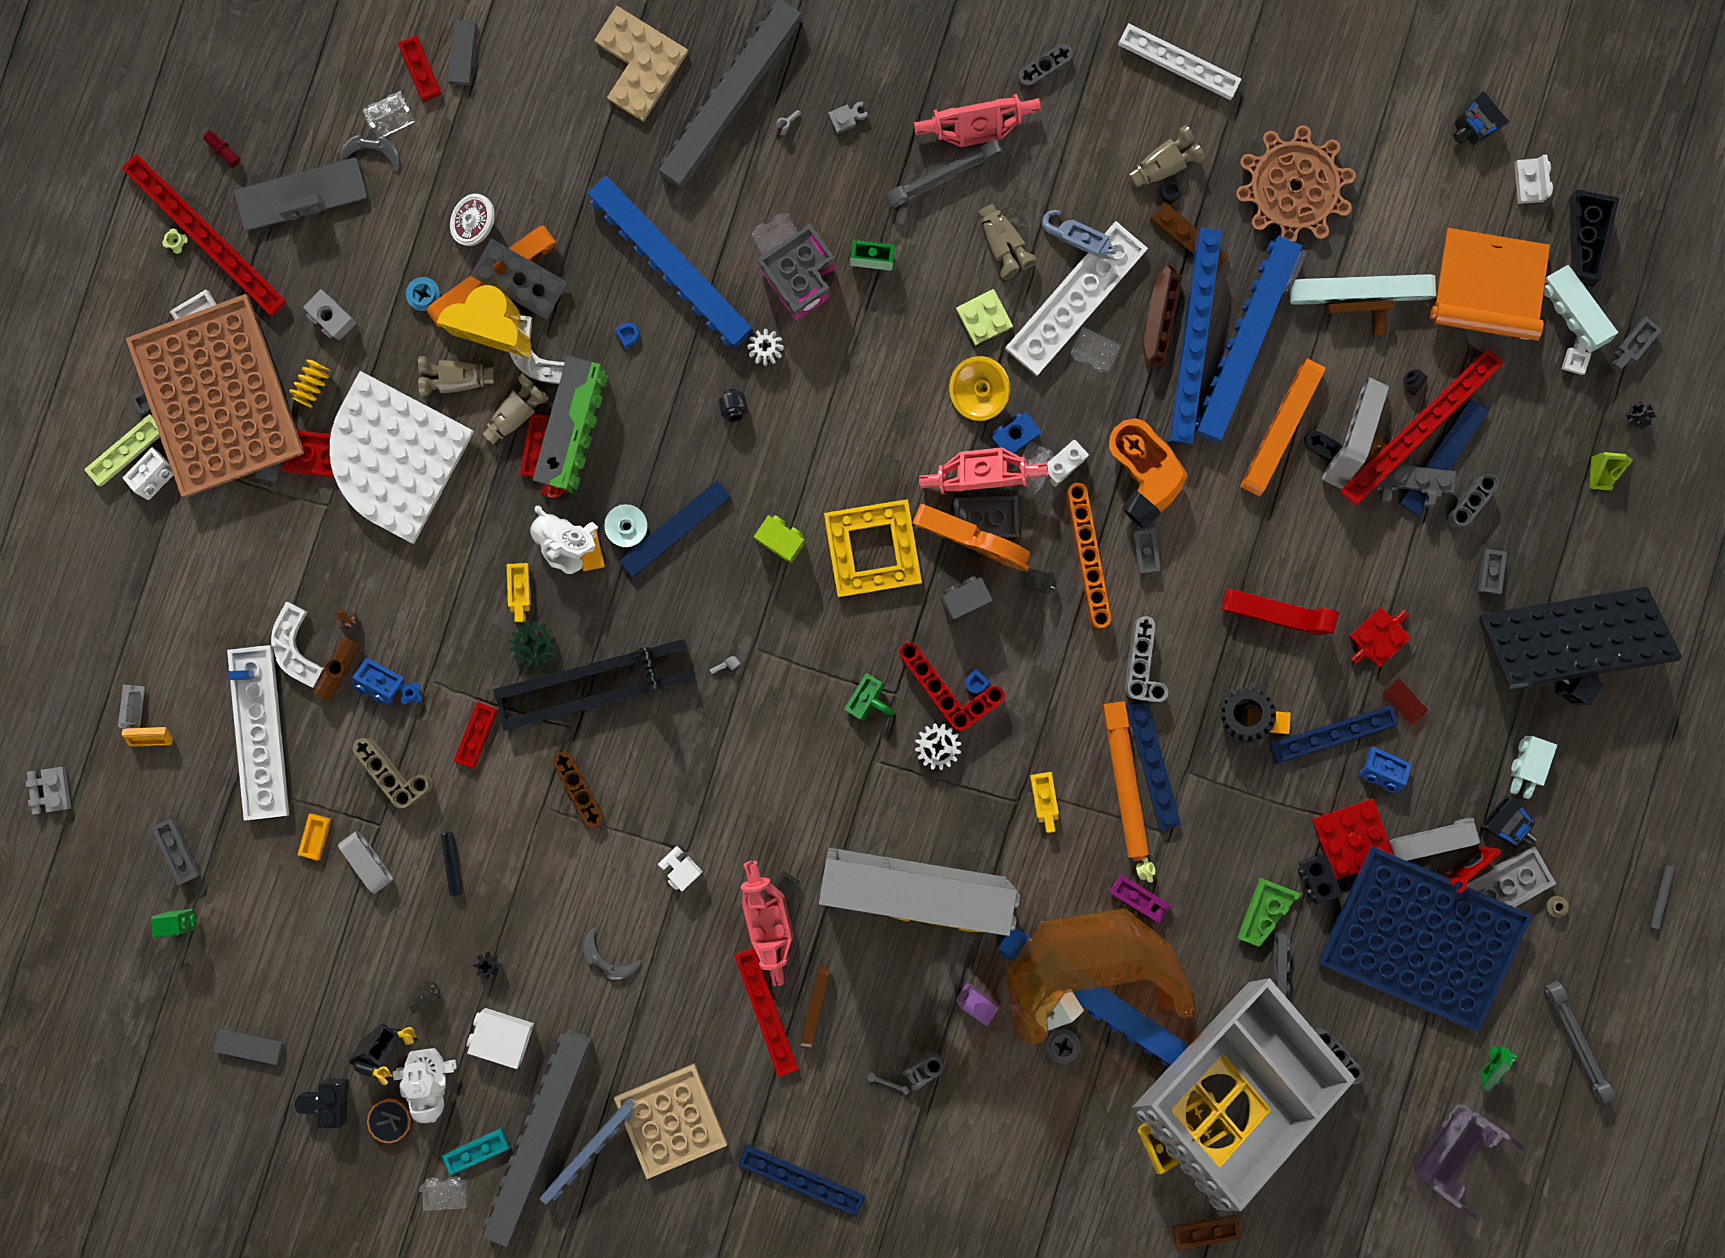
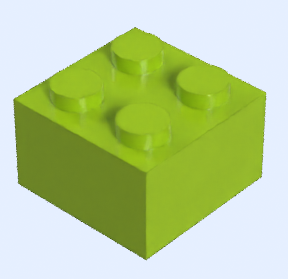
M768 515L754 535V538L757 542L792 564L805 545L803 533L794 527L791 530L785 527V521L776 515L773 518Z

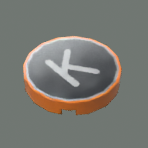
M387 1098L372 1107L368 1114L367 1125L369 1132L375 1139L380 1142L392 1143L399 1141L407 1134L411 1127L412 1116L404 1102L399 1099Z

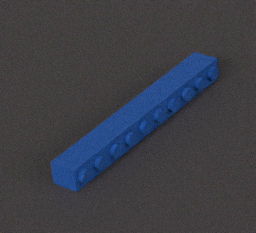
M607 176L601 179L588 192L591 198L589 203L597 211L601 209L605 213L603 216L611 226L615 224L620 229L618 233L624 240L630 239L635 244L632 246L633 249L640 256L644 254L649 259L647 263L654 271L659 269L663 274L662 279L669 286L673 284L678 289L677 295L684 302L688 300L692 304L690 308L697 316L703 315L706 318L705 324L713 332L717 330L722 335L720 339L727 347L731 345L736 349L753 333L752 327Z
M1200 228L1197 232L1168 443L1188 446L1193 443L1222 230Z
M1278 236L1275 241H1270L1266 249L1268 257L1266 261L1262 260L1258 269L1260 276L1251 285L1250 291L1253 293L1250 299L1247 298L1242 307V311H1245L1242 319L1238 318L1234 326V330H1236L1234 338L1230 337L1226 345L1228 353L1226 357L1221 358L1218 364L1220 372L1218 377L1214 376L1209 388H1212L1210 396L1206 395L1201 406L1204 410L1202 415H1198L1196 418L1194 434L1216 443L1222 440L1302 245Z
M1015 927L1014 931L1010 930V936L1003 935L998 942L999 954L1008 960L1012 957L1018 961V967L1026 972L1030 969L1036 973L1035 978L1043 984H1046V982L1052 984L1054 991L1058 989L1061 991L1071 989L1081 1007L1084 1006L1090 1010L1088 1012L1089 1015L1098 1021L1100 1018L1107 1021L1106 1026L1116 1033L1120 1030L1126 1034L1124 1038L1135 1045L1138 1042L1144 1046L1142 1050L1151 1057L1154 1055L1160 1057V1062L1167 1068L1189 1047L1188 1043Z

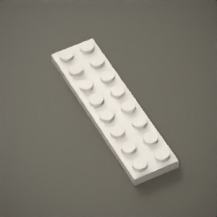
M1115 221L1105 233V235L1109 236V241L1114 247L1116 254L1100 255L1097 257L1087 253L1005 347L1007 352L1035 376L1040 374L1147 251L1148 248L1118 222Z
M272 645L227 650L229 671H254L253 679L230 680L244 820L288 816L289 806Z

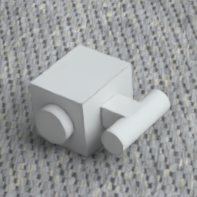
M676 846L658 865L663 870L669 865L674 868L667 875L670 878L668 882L675 890L680 889L683 891L703 871L689 856L680 862L677 857L683 851Z

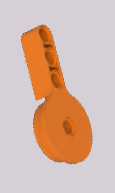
M920 504L912 522L913 525L968 547L1003 565L1028 572L1030 567L1027 565V561L1031 554L1028 550L999 536L980 531L977 525Z

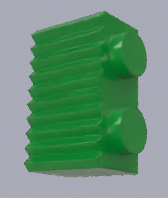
M854 239L852 241L850 266L892 271L895 245H890L889 243L887 245L885 243L881 244V242L878 244L872 241L869 243L868 241L864 242V240L861 242Z
M193 909L152 916L153 937L178 936L193 931L197 926V915L194 914Z

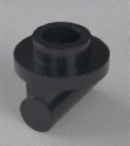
M1415 369L1406 374L1403 384L1409 389L1408 391L1411 394L1416 395L1428 377L1421 370Z

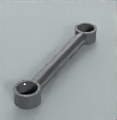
M998 139L992 140L983 145L979 150L906 186L892 189L885 197L891 208L898 207L907 202L909 198L984 161L994 160L1004 150Z
M1558 981L1544 986L1545 994L1555 1006L1592 1082L1591 1088L1594 1095L1603 1105L1616 1099L1612 1087L1604 1079L1567 1002L1568 996L1563 986Z

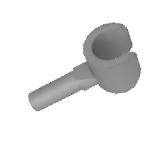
M795 111L786 119L779 118L775 130L779 127L783 128L780 135H785L789 124L801 114L800 111Z
M731 656L722 664L710 669V672L714 674L727 666L734 670L740 665V661L735 656Z

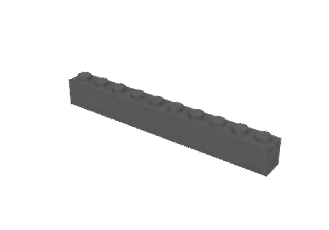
M779 0L777 4L774 3L768 11L769 16L765 21L762 20L758 24L754 37H750L746 41L744 51L741 55L738 54L734 58L729 72L726 71L721 76L717 89L713 88L711 90L707 103L699 107L694 121L686 125L682 138L680 140L677 139L672 145L670 155L668 157L665 156L660 162L659 171L661 176L682 190L802 22L801 12L785 1Z
M569 1029L564 1034L559 1035L556 1046L559 1048L556 1055L552 1054L548 1062V1066L551 1067L548 1075L544 1074L539 1085L543 1087L540 1095L536 1094L531 1107H534L532 1115L528 1114L524 1122L525 1133L520 1135L516 1142L517 1153L515 1156L512 1155L508 1162L507 1168L510 1169L507 1176L504 1175L500 1182L499 1188L502 1189L499 1197L495 1196L490 1208L493 1209L491 1217L487 1216L482 1229L485 1230L483 1238L505 1247L511 1242L592 1038Z

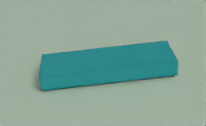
M500 1128L444 1153L442 1158L451 1176L507 1151L511 1146L503 1128Z

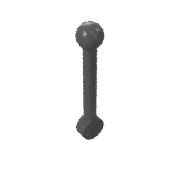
M869 1073L867 1076L869 1082L876 1081L902 1091L905 1095L910 1092L908 1086L902 1087L876 1077L874 1073Z

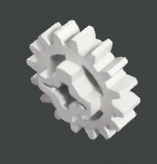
M935 723L933 724V729L926 726L925 734L919 732V735L922 737L921 740H915L916 743L920 744V747L915 748V751L921 752L917 758H924L923 765L925 766L931 763V769L938 765L939 769L943 770V764L950 767L949 761L951 759L957 761V758L954 756L955 753H961L960 750L956 749V746L961 745V742L955 741L959 735H952L953 728L951 727L945 730V724L938 728ZM937 732L936 738L931 741L926 740L930 734ZM945 734L950 738L952 746L947 745L945 742ZM941 736L940 741L944 748L943 750L940 749L936 754L935 748L932 745L933 743L937 744ZM924 747L930 749L932 753L931 759L925 754ZM950 753L946 759L939 761L942 754Z

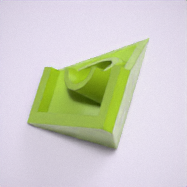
M1607 452L1592 456L1590 488L1612 491L1613 484L1632 463L1633 459L1626 454Z

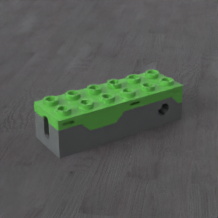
M571 356L566 357L533 481L541 485L540 494L542 496L556 499L565 492L573 494L574 489L577 490L579 487L580 477H578L580 469L584 468L586 461L584 452L585 449L590 447L591 436L589 434L591 428L594 429L597 416H595V412L602 403L603 397L600 395L602 387L605 388L608 381L606 371L598 363ZM559 463V466L554 469L555 465Z

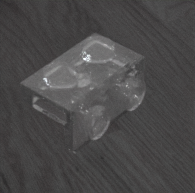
M401 91L391 94L387 98L377 103H372L363 109L367 122L378 139L415 122Z
M1082 327L1070 354L1081 363L1086 361L1093 364L1092 367L1098 371L1104 372L1106 370L1109 372L1121 344Z
M451 1177L447 1181L430 1178L419 1187V1192H422L423 1211L463 1209L468 1207L467 1180H461L460 1177Z

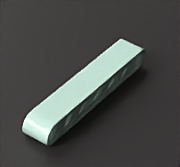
M1435 275L1297 279L1289 282L1290 304L1354 303L1388 300L1411 301L1436 298Z

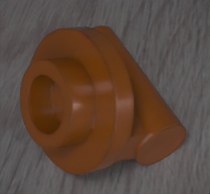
M339 608L337 610V617L342 621L339 627L341 629L345 627L347 629L351 628L357 622L355 619L357 614L353 612L348 616L345 609Z

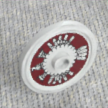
M470 194L456 205L450 220V230L453 238L458 243L464 246H474L487 237L494 223V208L491 201L481 194Z

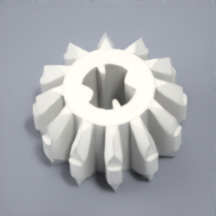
M764 329V335L756 331L758 338L756 339L751 336L750 341L753 344L747 345L749 350H753L749 353V356L751 358L756 357L755 363L757 364L762 359L764 366H767V360L769 359L772 364H775L774 356L781 358L782 355L778 351L784 350V346L779 345L782 342L781 337L775 338V331L768 335L767 329ZM767 343L769 348L764 352L763 348L760 347H764V344Z

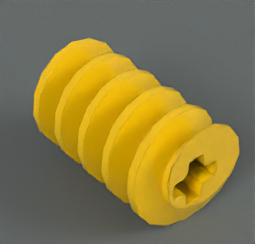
M307 359L306 363L310 368L302 367L306 375L299 374L297 377L302 382H294L293 384L297 390L290 389L289 392L293 395V399L312 408L313 406L309 400H317L313 393H321L317 385L325 386L321 378L328 379L329 376L325 371L331 370L313 360Z

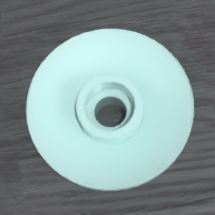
M627 504L619 505L608 513L605 520V532L614 544L621 547H631L638 544L645 537L647 520L643 512L637 507ZM625 523H630L631 528L629 530H624L623 526Z

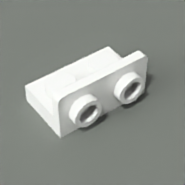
M1542 155L1537 159H1524L1514 162L1518 204L1544 202L1552 194L1553 184L1550 182L1551 164L1548 161L1547 155Z
M1076 440L1069 443L1047 463L1048 475L1051 477L1050 482L1055 487L1089 456Z
M152 447L123 479L135 493L150 500L174 474L170 463Z

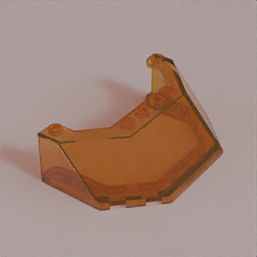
M1125 908L1041 921L1031 939H1028L1020 950L1018 957L1006 970L1014 1035L1028 1045L1041 1043L1047 1038V1018L1063 995L1068 992L1150 979L1155 983L1157 1001L1162 1009L1169 1012L1175 1011L1182 1018L1197 1016L1195 994L1173 946Z

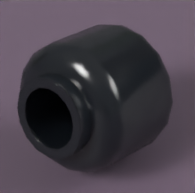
M728 389L719 397V408L724 419L730 422H737L742 420L747 414V402L742 392L736 391V389Z

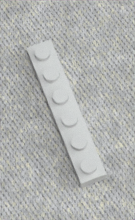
M1129 23L1118 43L1119 46L1229 100L1232 99L1241 81V78Z

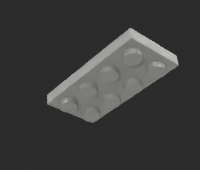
M1531 846L1469 880L1467 887L1516 907L1552 887L1556 882L1536 847Z

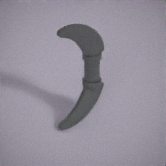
M356 135L349 139L341 150L340 161H344L357 150L365 148L376 149L383 152L390 159L396 172L399 171L400 159L395 146L384 137L376 141L367 140L361 135Z
M592 928L587 934L583 946L584 957L587 963L596 964L608 974V979L618 980L632 975L640 966L641 961L638 960L627 966L609 964L601 958L596 950L594 939L596 928Z

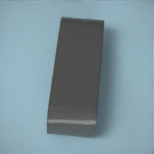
M1486 474L1477 477L1447 514L1446 520L1450 527L1459 528L1471 523L1497 490L1499 485L1497 477L1493 474ZM1483 480L1488 482L1489 487L1487 490L1482 486ZM1470 496L1474 497L1476 501L1475 506L1470 504ZM1457 513H1460L1462 515V523L1457 521Z
M1322 1028L1315 1029L1314 1031L1319 1037L1326 1035L1325 1044L1333 1053L1341 1052L1339 1060L1348 1070L1355 1068L1353 1076L1356 1080L1352 1084H1359L1364 1077L1362 1068L1332 1034Z

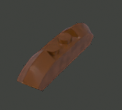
M1170 263L1158 276L1150 301L1143 339L1144 358L1149 368L1162 365L1168 356L1183 278Z

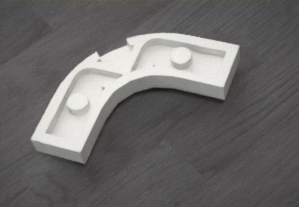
M519 315V328L530 339L533 318ZM532 349L529 359L510 353L516 366L529 378L543 383L559 384L565 362L541 359L534 354Z
M286 602L272 630L271 645L274 649L276 661L288 675L312 688H316L325 668L304 658L299 653L295 640L307 611L290 602Z

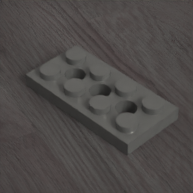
M492 238L471 274L473 278L486 285L498 288L508 298L545 319H548L567 284L565 280ZM496 262L505 263L507 267L506 272L497 274L494 271V264ZM516 273L524 274L526 278L525 283L516 285L513 282V276ZM535 284H541L544 286L545 291L543 295L536 296L532 293V287Z

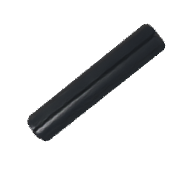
M452 832L442 833L441 843L450 896L460 895L462 888L454 836Z

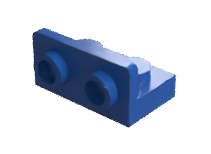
M368 658L365 659L352 677L353 686L356 691L361 694L367 693L379 704L385 703L389 706L393 703V696L404 682L403 677Z
M1372 746L1368 751L1365 766L1359 771L1358 776L1364 778L1369 783H1375L1384 787L1389 792L1397 793L1406 786L1412 764Z

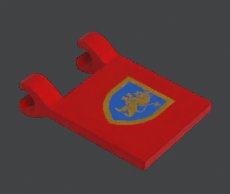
M1482 846L1454 871L1442 874V876L1451 879L1450 885H1454L1459 881L1460 887L1456 889V892H1463L1466 889L1468 880L1502 852L1496 848Z

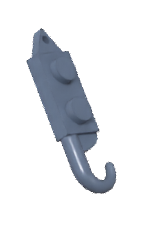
M1051 210L1043 216L1042 226L1044 230L1061 238L1062 241L1097 257L1100 255L1116 254L1108 235L1075 220L1065 221L1057 228L1049 223V219L1053 215H1061L1062 212L1058 210Z

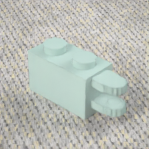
M1525 736L1520 741L1518 757L1514 760L1511 767L1513 771L1511 776L1514 779L1510 793L1516 795L1520 790L1523 780L1527 781L1523 791V797L1526 799L1531 798L1536 785L1544 786L1557 748L1556 744L1534 736Z

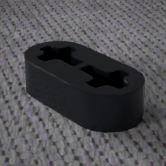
M1319 431L1309 433L1304 439V445L1309 451L1329 462L1336 455L1331 457V452L1326 447L1329 449L1335 447L1337 454L1343 447L1339 442ZM1317 436V442L1322 444V446L1319 444L1313 446V441L1310 438Z

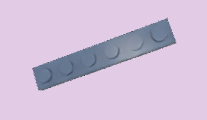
M630 1098L540 1197L543 1203L547 1204L551 1198L555 1201L563 1192L561 1187L565 1183L569 1186L577 1177L575 1172L579 1168L583 1170L591 1161L590 1155L593 1152L598 1154L605 1146L603 1141L607 1137L611 1139L620 1129L618 1124L621 1121L626 1123L634 1114L631 1110L635 1103Z

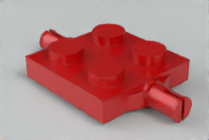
M1382 607L1377 609L1348 636L1359 650L1350 660L1354 661L1353 663L1357 665L1366 657L1372 660L1378 668L1381 667L1411 639L1401 626V623L1409 617V614L1402 610L1394 618Z

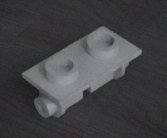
M123 684L118 727L140 728L145 692L144 686Z

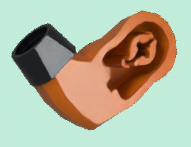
M1134 418L1125 420L1114 428L1110 435L1109 449L1112 455L1128 469L1135 482L1139 484L1138 490L1132 493L1122 507V510L1135 524L1145 529L1173 502L1183 488L1188 476L1169 445L1145 421Z

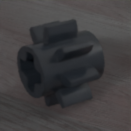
M1642 402L1630 406L1629 413L1625 414L1630 426L1634 427L1636 425L1640 429L1652 425V418L1656 417L1651 404L1645 405Z
M490 951L486 952L485 958L482 955H478L479 963L473 965L479 971L476 975H485V980L490 977V973L493 976L498 975V971L495 969L502 966L497 961L499 955L490 956ZM488 961V964L492 965V967L488 969L487 966H484L485 962Z

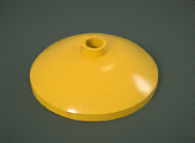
M984 356L971 357L961 362L953 371L949 384L950 397L955 408L966 418L976 421L988 420L997 416L1005 408L1010 396L1009 378L1003 367L995 360ZM983 384L987 385V391L983 389Z

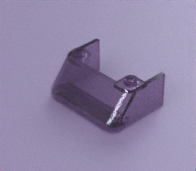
M1460 1104L1452 1109L1416 1161L1414 1173L1419 1179L1460 1210L1476 1219L1478 1215L1460 1203L1465 1197L1466 1187L1457 1179L1458 1175L1481 1143L1488 1148H1496L1506 1139L1522 1151L1525 1147L1468 1106Z

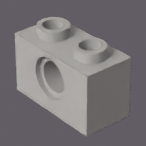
M322 289L303 307L308 312L306 316L314 324L319 322L323 326L321 331L330 339L335 337L340 341L357 324ZM332 312V318L329 321H325V316Z

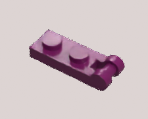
M1121 874L1109 891L1159 924L1164 919L1162 916L1165 911H1169L1171 907L1170 904ZM1154 903L1159 905L1155 913L1151 911Z

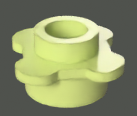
M170 229L164 236L163 246L171 248L174 253L179 254L182 252L184 243L188 242V237L185 234H179L176 229Z
M1146 858L1137 864L1136 869L1141 880L1147 879L1151 883L1156 871L1153 863L1148 862Z

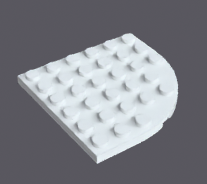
M360 371L342 403L332 427L330 460L333 474L342 494L356 511L371 522L414 544L474 431Z

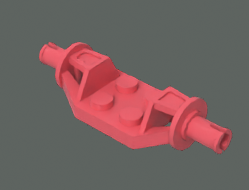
M1014 94L1012 98L996 99L991 102L950 108L940 112L933 110L932 119L914 122L915 134L918 136L934 132L938 140L943 139L959 147L990 142L995 139L1001 140L1017 124L1022 123V115L1041 112L1039 98L1020 102L1017 94ZM1014 111V116L1003 122V114ZM953 124L954 132L942 130L941 125Z
M1004 448L959 452L945 465H940L938 474L920 475L919 484L921 489L939 487L942 495H946L947 491L961 492L973 489L1010 487L1020 484L1027 487L1030 477L1048 476L1047 462L1028 465L1025 457H1019ZM1008 463L1020 466V471H1009ZM958 468V476L946 479V474Z
M752 861L744 864L748 881L740 887L743 892L742 906L751 943L760 959V968L770 970L772 985L777 986L776 982H778V986L786 982L782 966L789 962L788 953L794 937L785 895L771 884L769 878L760 877L757 861H753V864ZM761 890H765L768 896L763 897ZM781 947V953L777 954V949Z

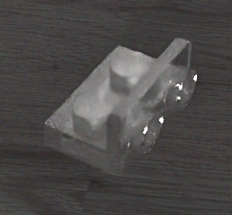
M781 213L776 215L772 222L756 226L751 234L762 256H765L770 250L780 243H784L786 239L798 231L789 213L785 215Z
M1031 441L1021 457H1025L1026 463L1031 465L1048 463L1055 455L1050 450ZM1016 465L1012 471H1020V466ZM1047 476L1030 477L1026 488L1031 493L1036 494L1043 487Z

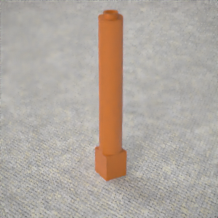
M1125 701L1102 704L1101 709L1109 742L1128 857L1133 858V861L1146 859L1145 855H1149L1128 731L1129 723Z

